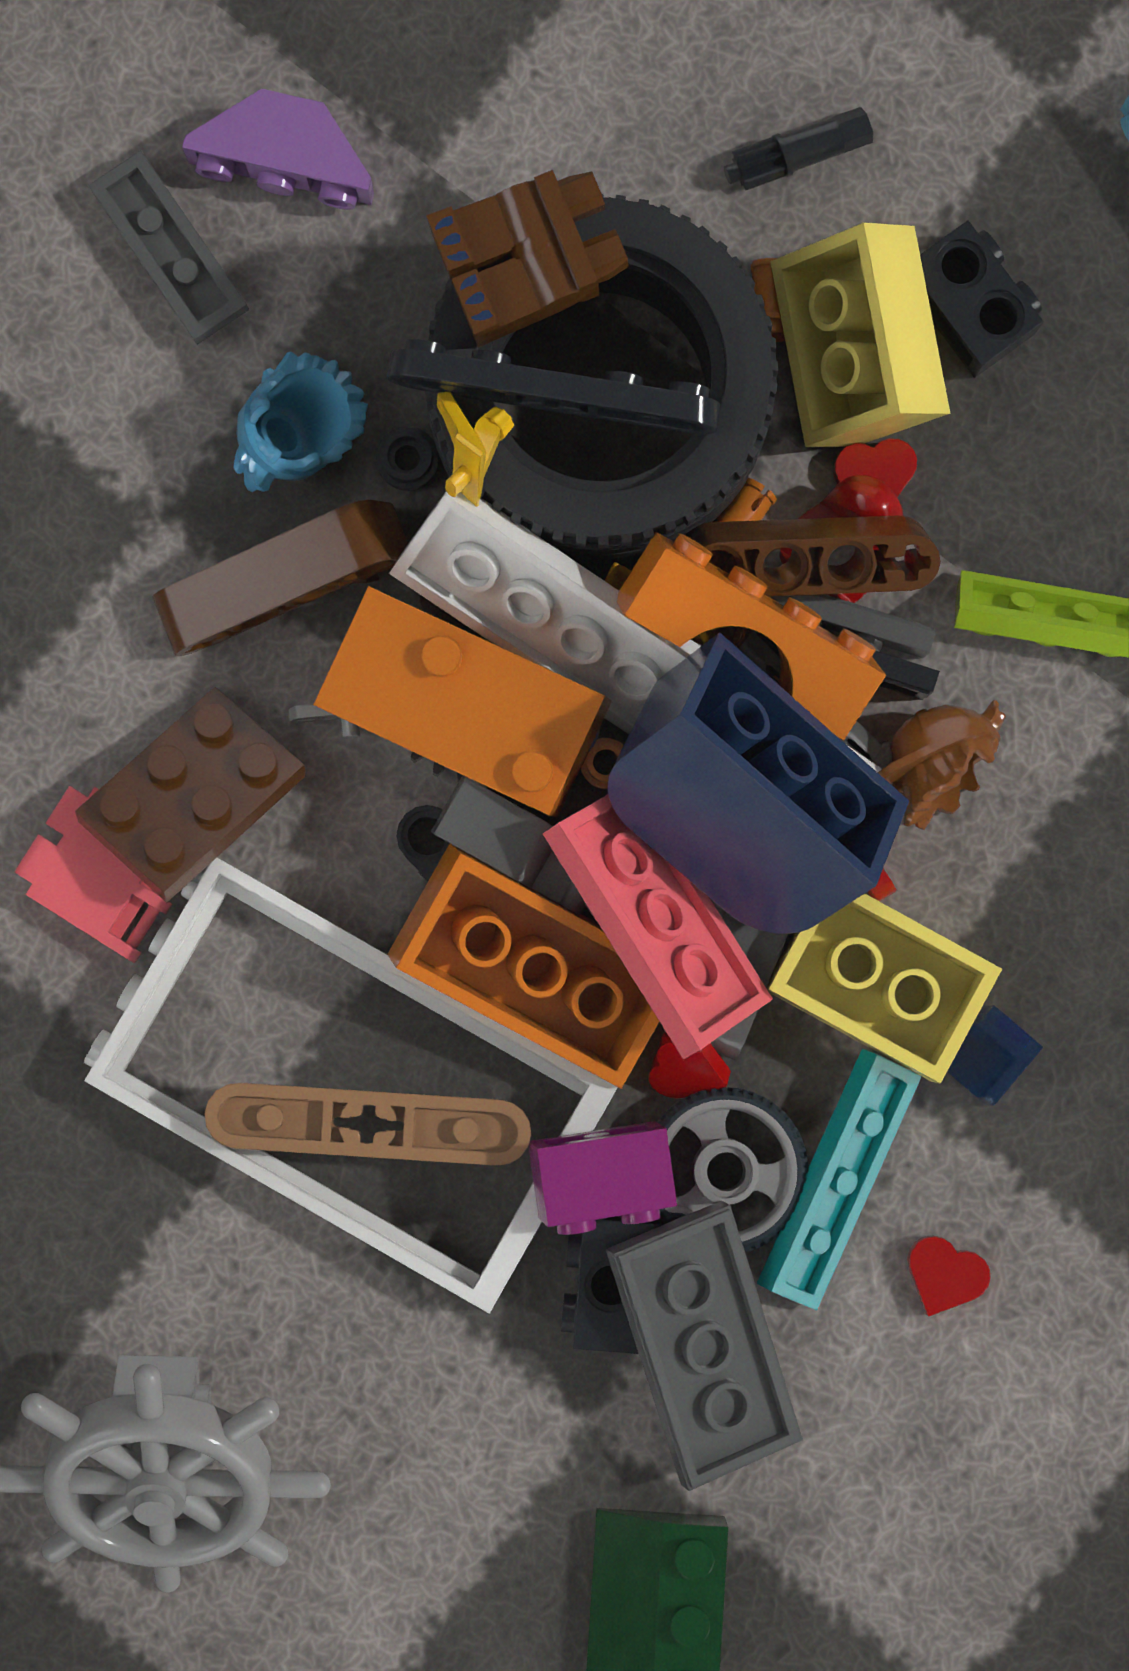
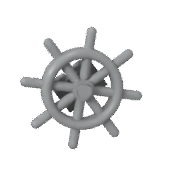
M119 1355L113 1396L85 1406L73 1414L39 1393L27 1395L21 1404L23 1415L53 1434L48 1446L45 1466L0 1465V1493H43L49 1513L61 1528L60 1531L44 1541L41 1552L45 1560L51 1563L60 1562L84 1546L97 1554L113 1560L153 1567L155 1584L160 1591L165 1593L173 1592L179 1587L181 1582L180 1567L213 1561L228 1555L238 1548L243 1549L269 1566H281L288 1558L286 1545L260 1529L267 1515L270 1498H322L329 1492L331 1487L329 1477L320 1471L272 1470L268 1450L256 1433L276 1421L279 1416L277 1402L268 1397L260 1398L236 1415L212 1405L211 1385L200 1384L198 1357ZM90 1456L106 1467L77 1466ZM216 1460L228 1470L203 1468L212 1466L213 1461ZM92 1494H105L113 1496H111L104 1502H101ZM208 1496L233 1498L222 1506ZM182 1513L190 1517L185 1519H175Z

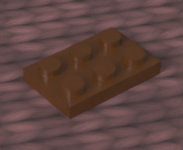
M214 687L83 803L75 813L78 822L167 903L306 776L305 767L302 762L218 688Z

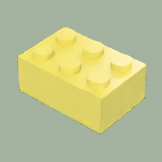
M862 223L770 261L805 447H846L855 443L865 444L950 414L915 226Z
M863 894L814 927L794 933L773 970L767 990L770 994L912 1072L921 1075L923 1078L931 1082L941 1083L1000 975L1002 968L869 895Z

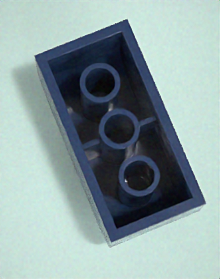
M720 632L668 671L654 684L608 778V794L612 807L630 830L732 917L755 929L779 934L797 933L810 929L876 887L909 803L905 796Z

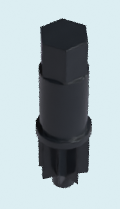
M858 107L784 135L774 134L771 138L732 151L733 163L724 166V173L729 184L740 181L741 186H744L746 191L782 177L792 176L796 170L873 143V129L867 113L862 107Z

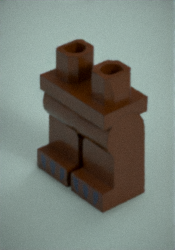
M553 170L534 177L532 181L516 184L494 196L453 210L452 206L426 215L432 236L478 348L558 313L579 301L582 303L599 296V283L609 280L628 268V258L615 229L582 242L574 223L605 210V203L592 171L568 176L557 181Z

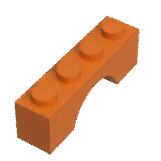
M655 532L654 537L619 590L616 602L623 615L678 647H681L695 636L707 630L724 626H740L764 634L778 648L781 662L779 686L832 733L844 741L886 677L884 671L872 657L876 649L849 630L843 629L837 637L818 626L822 617L808 606L789 597L785 605H782L766 596L764 592L768 586L748 571L734 566L730 574L709 563L713 554L693 539L679 534L673 542Z

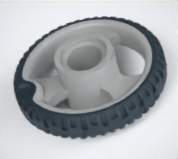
M732 1087L714 1088L709 1092L706 1090L698 1091L671 1106L657 1122L667 1128L669 1145L677 1132L684 1126L698 1136L702 1147L697 1151L692 1163V1177L695 1185L689 1192L676 1197V1207L659 1209L661 1218L658 1221L661 1225L721 1200L729 1205L741 1202L753 1191H760L773 1201L775 1207L758 1223L738 1231L744 1251L755 1250L779 1236L780 1230L783 1231L785 1229L784 1225L790 1220V1216L799 1202L800 1194L803 1192V1186L807 1180L805 1174L809 1170L803 1140L787 1114L776 1104L759 1094ZM730 1109L745 1112L763 1122L776 1136L783 1150L784 1157L771 1164L758 1163L755 1155L746 1145L728 1138L725 1130V1121ZM723 1152L735 1154L740 1159L743 1167L740 1181L728 1189L714 1187L707 1176L709 1162L714 1156Z

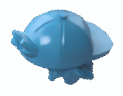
M290 351L286 353L275 370L268 368L263 371L261 384H259L243 405L237 419L236 433L239 447L235 454L234 470L238 474L244 473V484L248 491L254 492L259 490L265 492L269 490L274 479L303 480L324 468L328 463L337 462L342 459V454L352 449V440L364 433L363 426L366 422V411L368 409V404L360 402L364 392L361 388L351 384V372L339 371L336 360L328 362L317 355H311L306 352L297 356Z

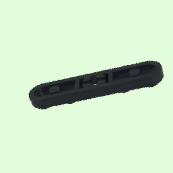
M421 339L406 340L405 349H394L391 351L386 377L388 381L396 385L434 393L451 392L453 396L693 434L715 433L721 407L718 401L708 398L710 391L708 387L696 383L671 382L668 390L643 386L644 379L641 376L628 372L606 371L604 372L603 379L511 365V357L509 355L490 350H473L471 358L445 354V346Z

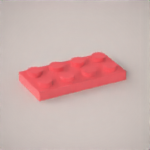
M609 794L543 833L558 861L567 872L595 920L602 928L683 1059L701 1050L773 1000L711 899L622 822L612 807Z

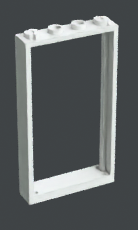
M216 858L183 888L181 896L189 901L178 920L174 922L167 918L156 933L148 950L156 955V958L144 978L135 974L123 990L116 1007L124 1011L112 1034L103 1029L93 1042L84 1060V1063L92 1068L84 1081L490 1314L542 1222L538 1218L534 1182L481 1275L269 1153L263 1150L235 1149L220 1144L212 1138L206 1127L203 1115L126 1072L128 1064L228 893L582 1095L560 1136L593 1131L618 1087L398 970L387 954L221 859Z

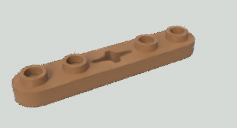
M235 1083L227 1084L216 1090L208 1100L204 1113L206 1127L212 1138L224 1146L235 1149L497 1166L510 1164L520 1158L528 1148L531 1137L530 1121L524 1111L514 1103L501 1099ZM364 1105L376 1106L375 1113L377 1117L387 1119V1121H402L404 1128L403 1130L376 1132L373 1142L366 1143L362 1142L361 1131L351 1129L350 1127L336 1126L334 1119L336 1117L351 1118L360 1116L363 1113Z

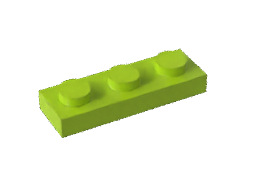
M961 570L956 590L954 628L973 631L984 636L999 635L1034 641L1048 647L1063 646L1097 652L1107 657L1121 656L1129 658L1128 598Z

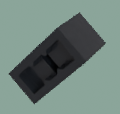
M969 220L920 254L933 323L974 378L1034 336L1044 321L1039 316L1042 307L1034 292L1023 281H1018L1015 284L1001 265L1004 262V255L996 241L985 230L978 233ZM949 259L964 261L972 271L973 280L966 284L951 282L942 271V263ZM986 309L1001 311L1009 320L1010 332L1003 335L989 333L981 325L980 312Z

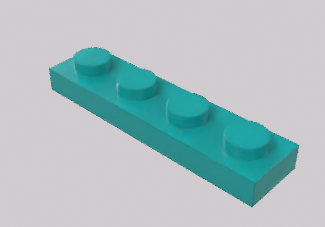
M862 1048L809 1165L808 1173L805 1174L807 1180L804 1183L799 1202L794 1212H792L790 1220L784 1225L785 1229L783 1231L780 1230L779 1236L756 1284L816 1311L818 1310L920 1082L921 1075Z

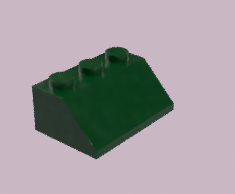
M596 1508L586 1671H720L729 1528L725 1516Z

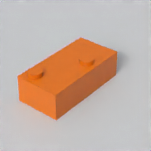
M368 586L313 705L540 812L558 818L612 701L601 693Z
M451 843L448 845L387 954L398 970L621 1089L660 1022L597 922L583 914L577 915Z

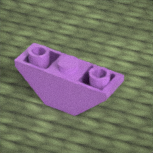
M260 89L185 135L182 148L188 163L196 165L195 172L208 179L231 182L233 174L258 179L257 187L277 195L292 196L294 189L298 188L319 193L318 200L339 209L352 210L355 208L356 202L372 205L374 190L371 177L323 102Z

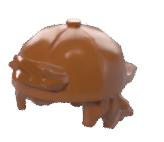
M993 700L982 714L954 705H942L929 710L922 709L917 711L914 717L905 721L895 732L891 745L892 763L878 773L909 800L904 813L905 826L909 827L915 824L917 828L925 830L937 810L945 814L955 813L961 806L959 802L960 790L965 789L972 792L979 790L980 785L974 773V764L980 760H984L988 764L994 761V753L997 752L1000 741L998 731L1006 719L1005 714L999 711V703L996 700Z

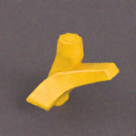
M451 392L437 393V407L440 414H442L454 445L453 473L446 480L445 489L452 497H456L461 492L477 507L480 502L484 476L498 443L506 437L513 428L514 423L512 417L504 409L495 406L478 419L473 429Z

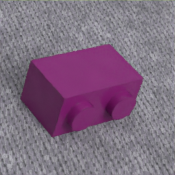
M655 1121L529 1141L528 1146L538 1218L547 1227L557 1226L558 1234L568 1235L592 1231L597 1228L596 1219L621 1216L623 1224L651 1222L661 1218L659 1209L677 1206L667 1128Z

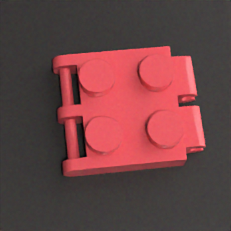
M69 786L45 823L63 834V837L56 845L38 834L14 872L32 883L25 895L129 961L136 963L142 953L137 947L159 913L162 912L166 915L173 904L170 901L166 903L78 822L75 811L99 789L94 787L87 797ZM145 902L148 903L147 910L125 942L122 938L133 925Z

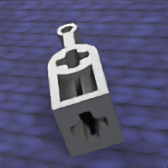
M462 775L431 832L580 916L586 905L585 901L543 836V833L553 826Z

